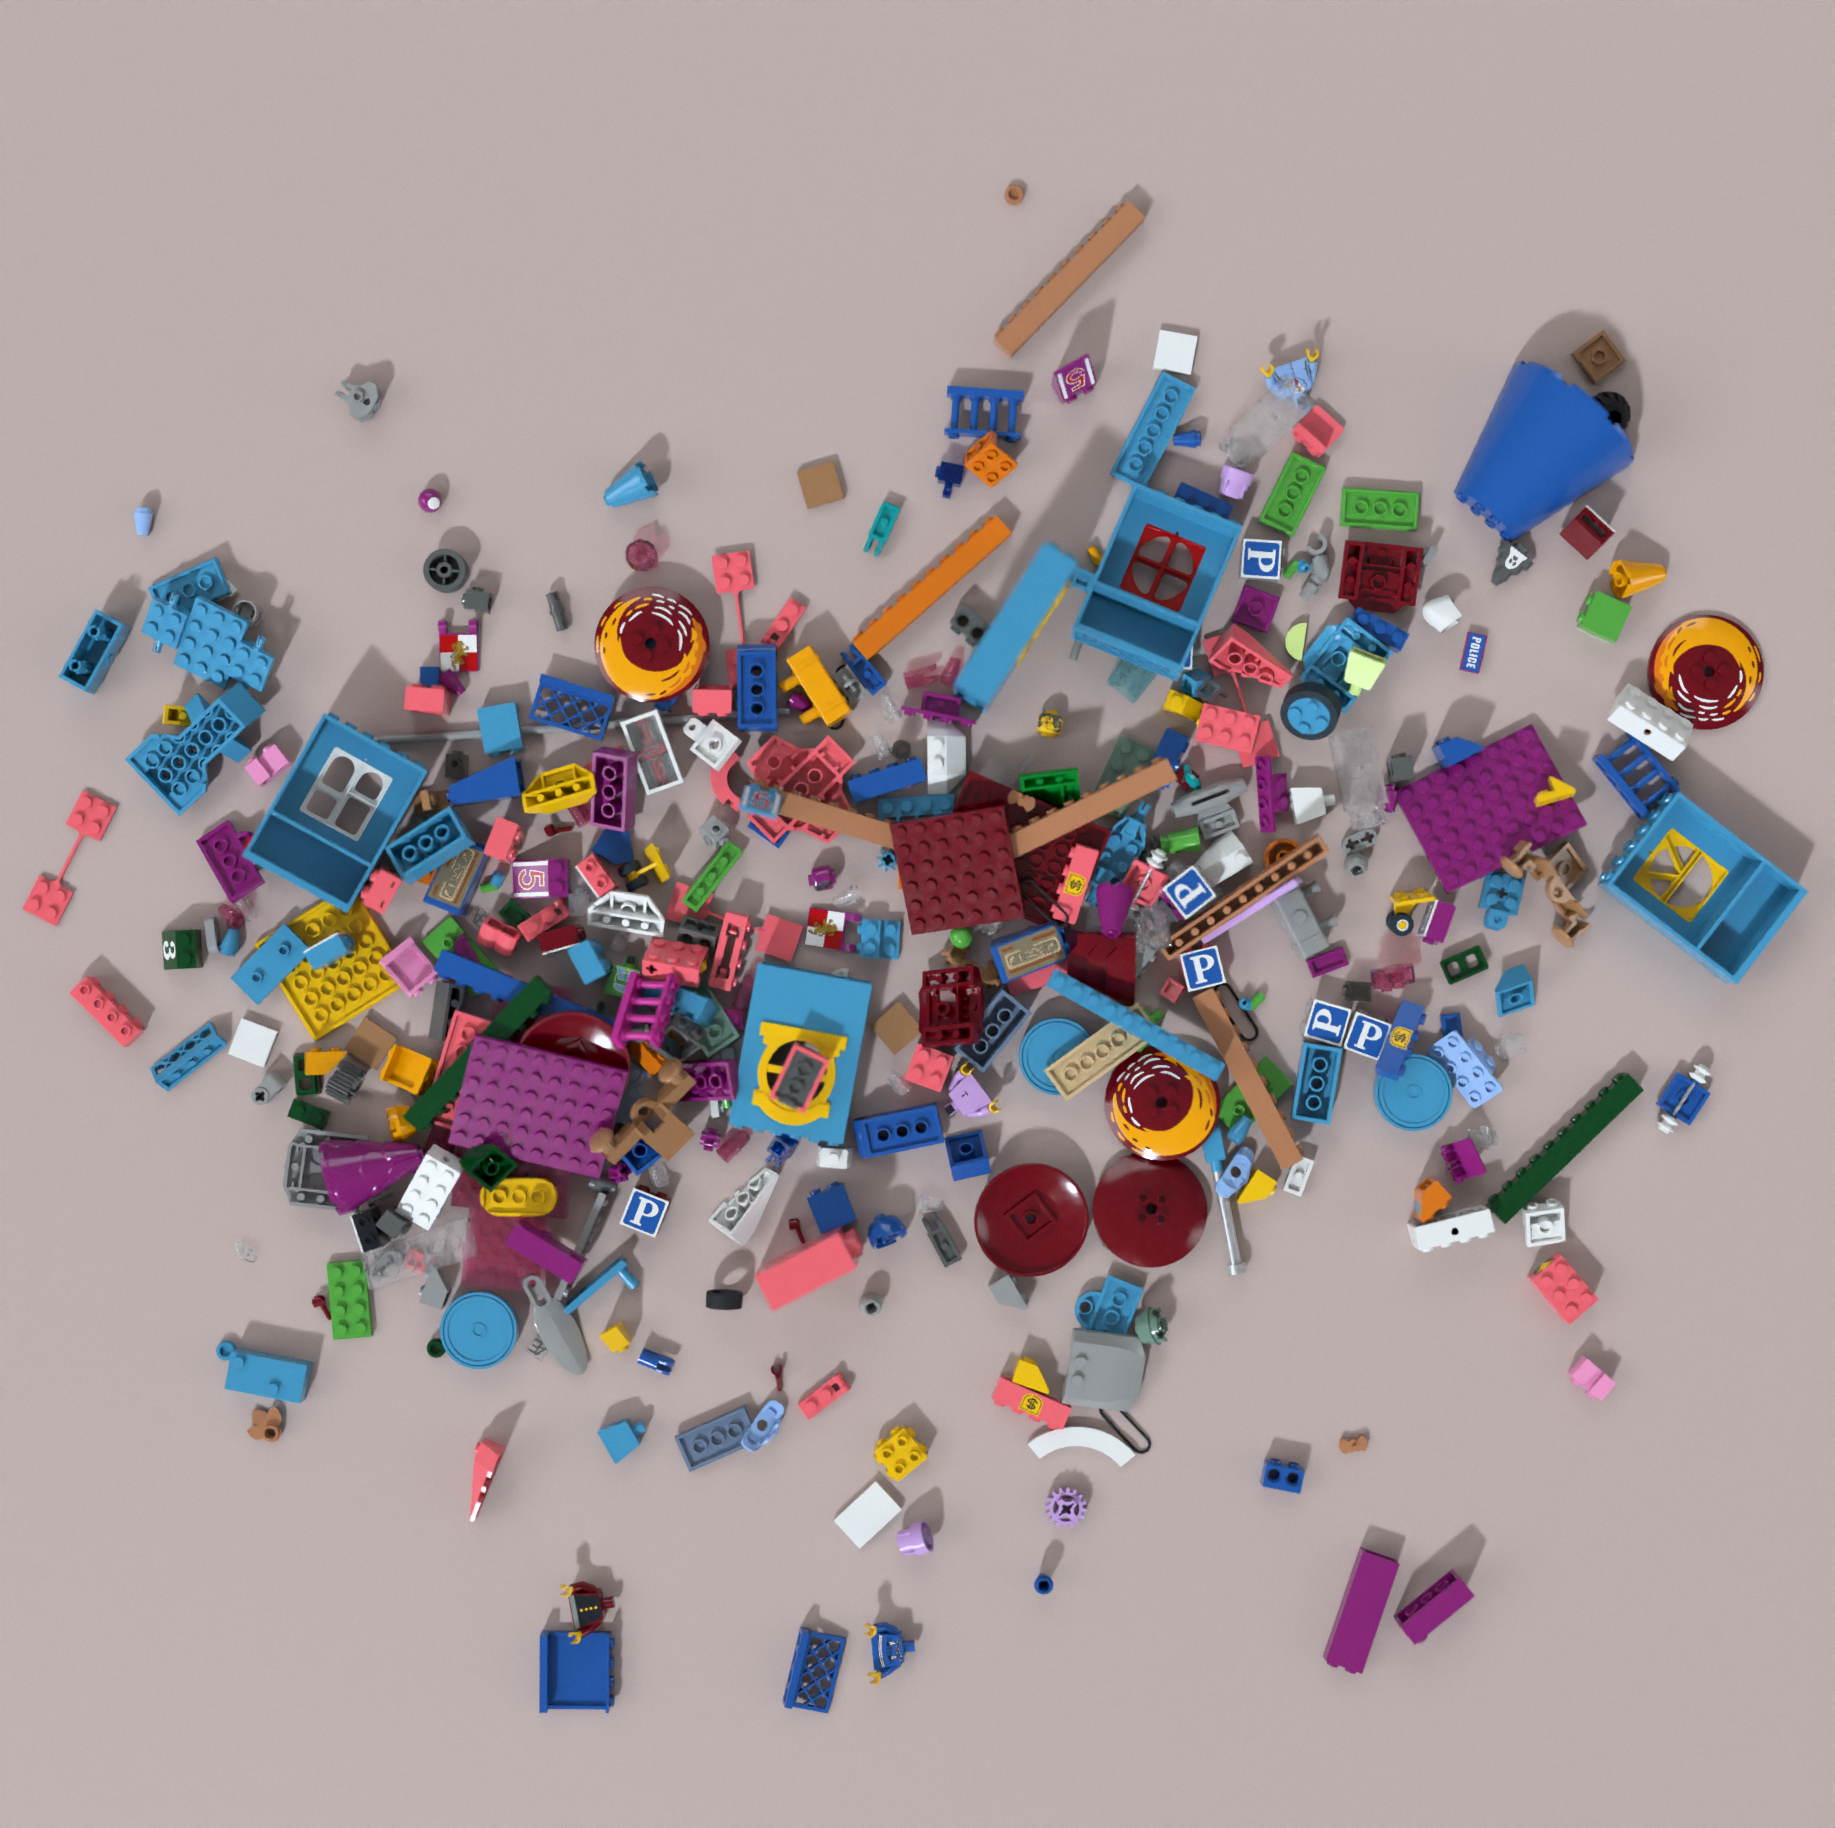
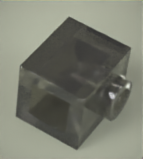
M452 751V754H446L445 777L462 779L468 777L469 756L463 755L464 751Z

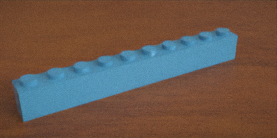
M1054 968L1045 984L1047 987L1214 1081H1217L1226 1065Z

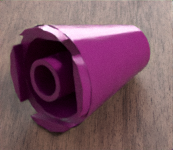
M1105 882L1096 888L1101 930L1108 938H1116L1121 934L1133 902L1134 890L1127 884L1117 882V885H1110V882Z

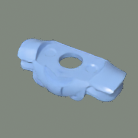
M1243 1146L1235 1153L1234 1158L1215 1185V1192L1224 1198H1229L1235 1191L1237 1192L1238 1189L1247 1184L1255 1157L1254 1152L1250 1148ZM1234 1166L1238 1167L1241 1171L1240 1176L1237 1178L1231 1175V1168Z
M770 1399L761 1409L741 1440V1444L745 1449L754 1452L776 1436L781 1423L780 1419L784 1414V1407L779 1402ZM759 1420L767 1422L766 1430H758L757 1422Z

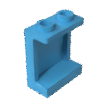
M516 702L477 709L484 752L486 755H491V758L501 757L502 753L510 752V755L521 753V749H526L522 740L517 712L519 708Z

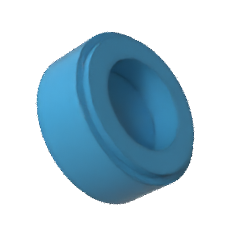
M226 1340L217 1346L216 1354L221 1360L227 1361L230 1360L231 1351L237 1347L234 1342Z

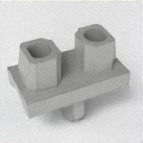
M848 665L832 675L852 704L868 693Z

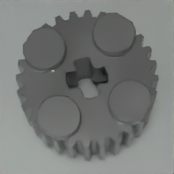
M342 1059L337 1065L339 1070L337 1069L333 1076L329 1078L325 1086L327 1088L325 1093L348 1105L352 1098L357 1095L360 1089L358 1085L364 1080L367 1072Z

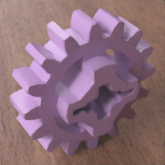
M1060 1486L1059 1492L1052 1490L1053 1497L1047 1496L1050 1503H1045V1507L1049 1508L1046 1511V1515H1051L1049 1521L1053 1522L1055 1520V1526L1058 1527L1062 1524L1063 1529L1066 1528V1525H1069L1072 1529L1073 1523L1079 1525V1518H1085L1082 1512L1087 1511V1507L1082 1506L1086 1504L1085 1499L1081 1500L1083 1494H1076V1488L1070 1491L1069 1486H1066V1490H1063ZM1064 1495H1069V1496H1071V1497H1070V1498H1066V1497H1063V1496H1064ZM1056 1501L1058 1507L1053 1511V1505ZM1077 1504H1079V1509L1076 1514L1074 1511V1507H1076ZM1062 1505H1069L1070 1509L1067 1511V1509H1063Z

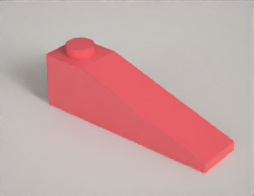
M1234 623L1221 635L1208 658L1210 663L1229 673L1234 671L1240 673L1242 677L1247 678V676L1258 679L1259 682L1282 688L1293 677V674L1257 640Z
M486 1438L481 1443H477L473 1452L476 1456L474 1458L470 1521L472 1522L478 1516L506 1448Z

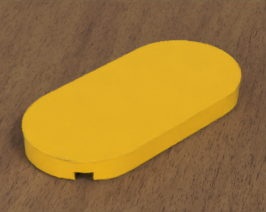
M506 1177L492 1192L484 1186L480 1192L481 1205L488 1213L494 1216L540 1217L550 1213L558 1200L557 1190L553 1183L539 1177Z

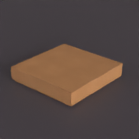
M1604 330L1571 353L1593 385L1626 361Z
M834 461L797 471L807 509L844 499Z
M900 1001L870 1025L894 1055L920 1034L918 1031L919 1024Z
M365 1017L344 1049L373 1069L378 1070L388 1055L389 1050L398 1040V1037L368 1017Z

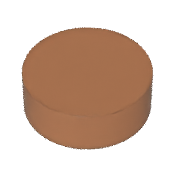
M1010 185L1005 190V200L1009 205L1016 206L1023 201L1024 192L1020 186Z

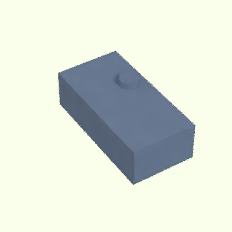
M999 987L984 1005V1022L979 1044L952 1045L951 1047L984 1073L1032 1013Z

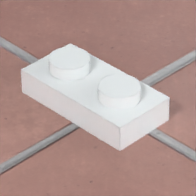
M1303 1157L1302 1161L1292 1165L1282 1190L1301 1197L1314 1160Z

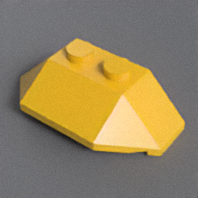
M575 763L538 774L526 791L524 790L521 794L524 812L554 813L587 803L595 795L597 788L594 774Z

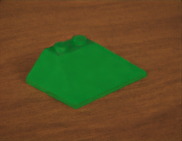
M1078 767L1019 775L1020 792L1058 808L1064 807L1063 803L1070 799H1074V801L1080 799Z

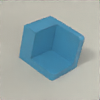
M1078 567L1070 588L1073 589L1074 587L1088 593L1095 574Z
M1201 669L1185 672L1179 690L1191 698L1199 697L1195 691L1207 677L1211 680L1213 677Z

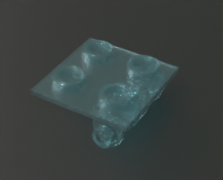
M1123 660L1108 678L1107 684L1114 687L1134 704L1157 674Z

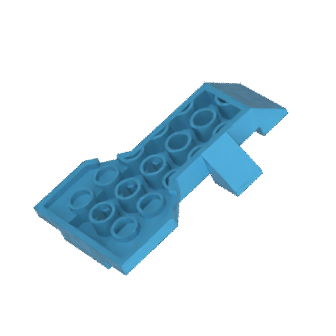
M240 682L220 696L212 705L197 693L184 706L191 724L180 735L153 733L125 759L178 816L182 815L208 790V764L219 753L239 763L252 751L251 747L238 735L266 710ZM192 746H196V747H197V751H196V752H193V751L191 750V749L193 748ZM182 758L184 764L180 765L178 761ZM166 771H169V772H170V776H169V777H166V775H165V773H167Z

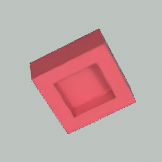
M1168 977L1159 994L1177 1004L1186 987L1172 977Z

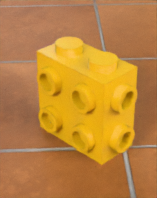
M904 1424L901 1427L897 1425L889 1432L890 1436L886 1439L881 1438L874 1444L876 1446L874 1448L875 1454L873 1455L875 1460L880 1465L883 1463L887 1468L885 1471L892 1480L895 1478L897 1482L928 1458V1449L922 1441L919 1443L915 1439L916 1434L912 1428H907Z

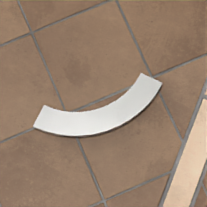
M1064 1426L1063 1430L1060 1428L1057 1430L1053 1429L1036 1436L1027 1443L1039 1459L1054 1450L1069 1446H1083L1096 1449L1111 1457L1120 1467L1135 1456V1453L1117 1437L1103 1430L1087 1426Z

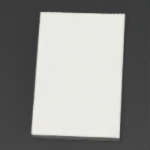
M875 1480L834 1519V1522L860 1549L895 1517L902 1508Z

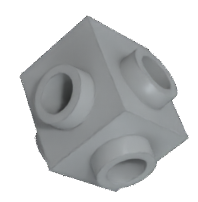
M713 815L700 826V835L703 837L702 839L706 845L712 846L716 850L719 846L723 847L729 841L730 828L724 821H720Z

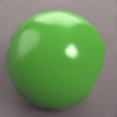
M969 927L956 928L950 931L951 943L957 948L963 949L968 947L973 939V931Z

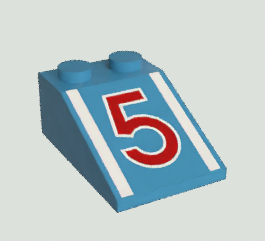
M749 783V786L745 785L738 809L777 820L782 795H779L780 791L768 788V791L761 790V785Z

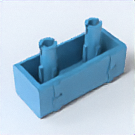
M95 609L92 617L87 622V626L58 676L91 694H95L98 687L102 684L103 678L132 628Z

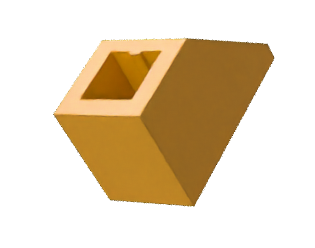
M329 1047V1051H321V1048H309V1052H305V1075H327L346 1056V1051H341V1047Z

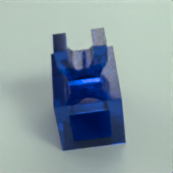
M942 461L941 466H937L935 477L938 478L939 484H944L943 498L950 499L952 486L960 488L964 472L963 465Z
M782 1133V1136L775 1135L766 1150L771 1155L765 1159V1162L769 1163L773 1158L776 1162L773 1168L778 1169L782 1161L791 1158L800 1142L790 1138V1134Z

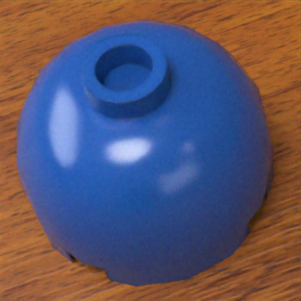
M884 1213L875 1216L874 1221L868 1228V1238L873 1249L875 1246L877 1249L894 1244L897 1242L896 1238L898 1236H901L902 1239L907 1234L903 1222L898 1217L893 1215L885 1216Z

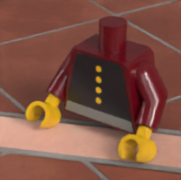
M585 1581L573 1583L569 1586L561 1584L559 1587L561 1589L566 1588L565 1593L560 1595L564 1598H569L574 1629L577 1630V1632L568 1633V1637L575 1635V1640L570 1642L571 1644H578L581 1638L594 1632L603 1623L606 1609L615 1607L614 1596L603 1598L601 1588H596L595 1585Z

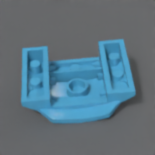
M1348 617L1341 624L1329 625L1323 630L1303 656L1305 671L1299 677L1303 682H1316L1330 688L1337 695L1343 713H1346L1357 699V696L1348 692L1351 683L1344 681L1348 657L1352 647H1357L1387 660L1393 653L1392 650Z

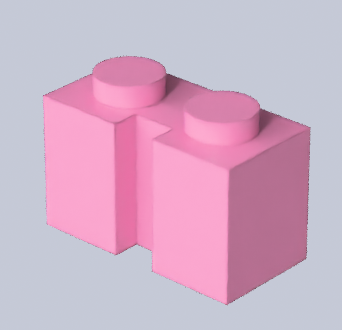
M268 745L262 750L264 752L263 755L259 758L257 756L252 757L247 762L248 765L244 767L258 786L264 787L293 764L280 745Z
M1583 1355L1567 1372L1572 1376L1570 1380L1578 1387L1584 1386L1587 1389L1585 1393L1593 1400L1598 1398L1602 1401L1616 1385L1611 1378Z

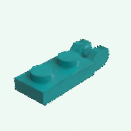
M883 501L868 534V539L863 549L864 552L867 553L870 550L874 539L879 541L874 551V556L879 557L901 508Z

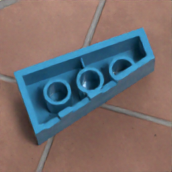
M679 985L671 1012L675 1013L677 1011L692 1022L709 1029L719 1008L714 1004V1000L706 996H699L697 992L691 989L685 990ZM663 989L642 990L641 998H661Z

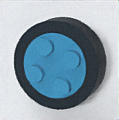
M1302 682L1290 688L1285 695L1280 709V717L1285 728L1296 737L1305 740H1319L1330 735L1336 728L1341 714V704L1337 695L1327 686L1316 682Z

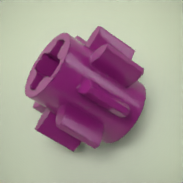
M708 1127L707 1131L702 1130L699 1145H704L703 1150L712 1152L713 1148H719L721 1134L717 1133V1129Z
M620 1159L615 1165L611 1163L612 1166L607 1169L610 1176L609 1179L615 1180V1183L628 1181V1175L632 1171L623 1159Z

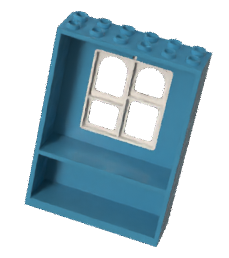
M329 712L328 715L323 713L242 856L348 913L428 771L425 770L426 765L415 760L413 763L407 760L409 756L399 750L397 753L391 751L392 746L383 741L380 744L373 741L374 736L365 731L363 734L355 731L357 729L356 726L349 722H346V724L339 722L340 717ZM344 756L352 760L355 770L344 791L338 792L323 784L322 778L332 761L337 757ZM367 772L377 773L383 781L382 790L375 800L355 790L357 782ZM316 790L324 792L337 801L327 819H323L307 810V805ZM351 797L370 808L369 813L355 835L335 825L336 819L347 800Z

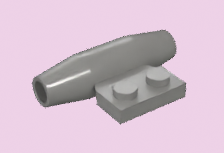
M1242 777L1218 781L1192 791L1170 804L1171 811L1175 818L1198 814L1197 824L1203 840H1207L1240 827L1235 811L1228 802L1245 793L1247 786Z

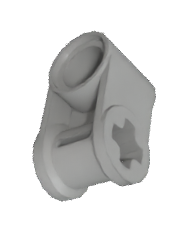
M275 1069L272 1070L252 1092V1101L257 1105L268 1104L287 1086L288 1082ZM264 1092L265 1094L263 1097L265 1099L260 1100L259 1098L261 1095L259 1093Z

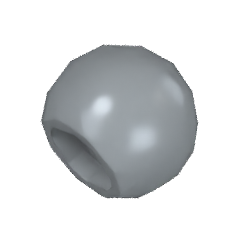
M1352 853L1344 860V869L1348 875L1358 877L1367 871L1368 861L1364 855Z
M867 1292L860 1297L858 1305L863 1314L874 1316L882 1310L883 1302L877 1293Z

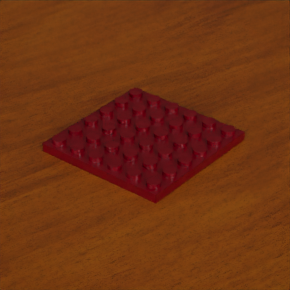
M1004 805L889 824L912 935L1025 918L1026 915Z

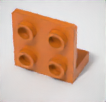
M990 430L969 448L964 456V466L991 488L1018 466V463L997 446V434L993 430Z

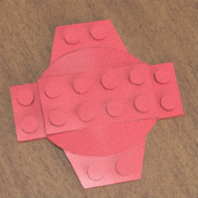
M773 735L747 761L754 778L766 781L765 785L772 787L773 784L783 786V791L791 793V790L803 793L802 797L810 798V795L821 798V803L828 804L831 801L840 804L839 808L844 810L850 807L842 791V776L856 762L829 735L815 749L799 748ZM754 813L747 815V818L773 844L787 830H802L827 844L839 834V832L778 814L777 820Z

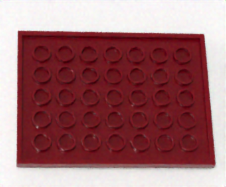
M970 770L952 813L1004 805L1009 832H1012L1011 828L1019 824L1023 827L1029 824L1028 820L1036 816L1041 818L1047 815L1046 811L1056 806L1035 798V807L1027 812L1023 806H1019L1017 803H1008V794L1014 790L1013 788ZM1088 822L1016 857L1015 863L1019 882L1023 878H1031L1057 902L1059 894H1056L1059 883L1064 881L1065 876L1062 873L1065 864L1069 865L1071 858L1068 855L1071 846L1075 847L1077 842L1099 850L1091 875L1092 878L1112 830L1094 822ZM1024 881L1021 885L1023 893L1051 920H1055L1052 917L1053 913L1050 912L1052 902L1032 882ZM1022 896L1026 915L1024 919L1038 925L1049 922ZM1057 919L1058 924H1061V923H1062V925L1065 924L1064 921H1061V920H1058V919ZM1068 923L1067 926L1064 927V936L1067 935L1070 929V923Z

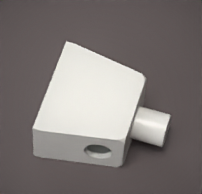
M1322 788L1288 789L1294 825L1326 815L1325 807L1335 805L1334 794L1323 795Z
M818 1145L816 1164L819 1167L851 1168L853 1165L854 1148Z

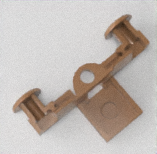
M1521 840L1512 849L1514 854L1510 858L1501 856L1500 864L1508 874L1515 878H1522V871L1526 868L1534 880L1538 881L1540 878L1547 879L1545 893L1566 922L1561 928L1553 926L1552 934L1563 946L1572 948L1575 946L1574 941L1580 935H1583L1591 925L1590 923L1583 922L1578 916L1588 917L1589 915L1568 890L1588 871V868L1569 842L1564 841L1546 859L1534 855L1529 849L1532 844Z
M672 1058L663 1063L659 1069L658 1078L662 1083L666 1084L656 1093L658 1096L656 1100L651 1097H645L634 1103L630 1111L632 1124L627 1122L614 1137L613 1131L610 1128H601L593 1134L589 1143L592 1152H602L605 1158L615 1165L642 1138L669 1161L695 1135L692 1129L670 1111L696 1083L694 1078L682 1068L681 1060ZM646 1106L645 1111L638 1113L641 1107ZM656 1112L663 1122L652 1131L645 1124V1121Z

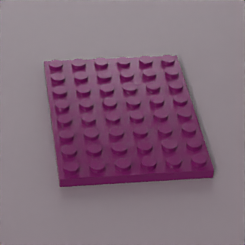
M1532 724L1484 747L1483 750L1449 767L1441 768L1399 789L1397 803L1446 894L1502 868L1500 864L1501 856L1510 858L1514 854L1512 849L1521 840L1530 842L1532 845L1529 849L1531 852H1534L1587 826L1573 797L1536 808L1534 799L1538 796L1537 793L1544 790L1551 792L1548 784L1549 776L1562 782L1564 781Z
M475 1033L448 1143L467 1148L493 1143L511 1158L600 1179L605 1156L602 1152L594 1153L590 1150V1139L601 1128H610L613 1131L628 1070Z

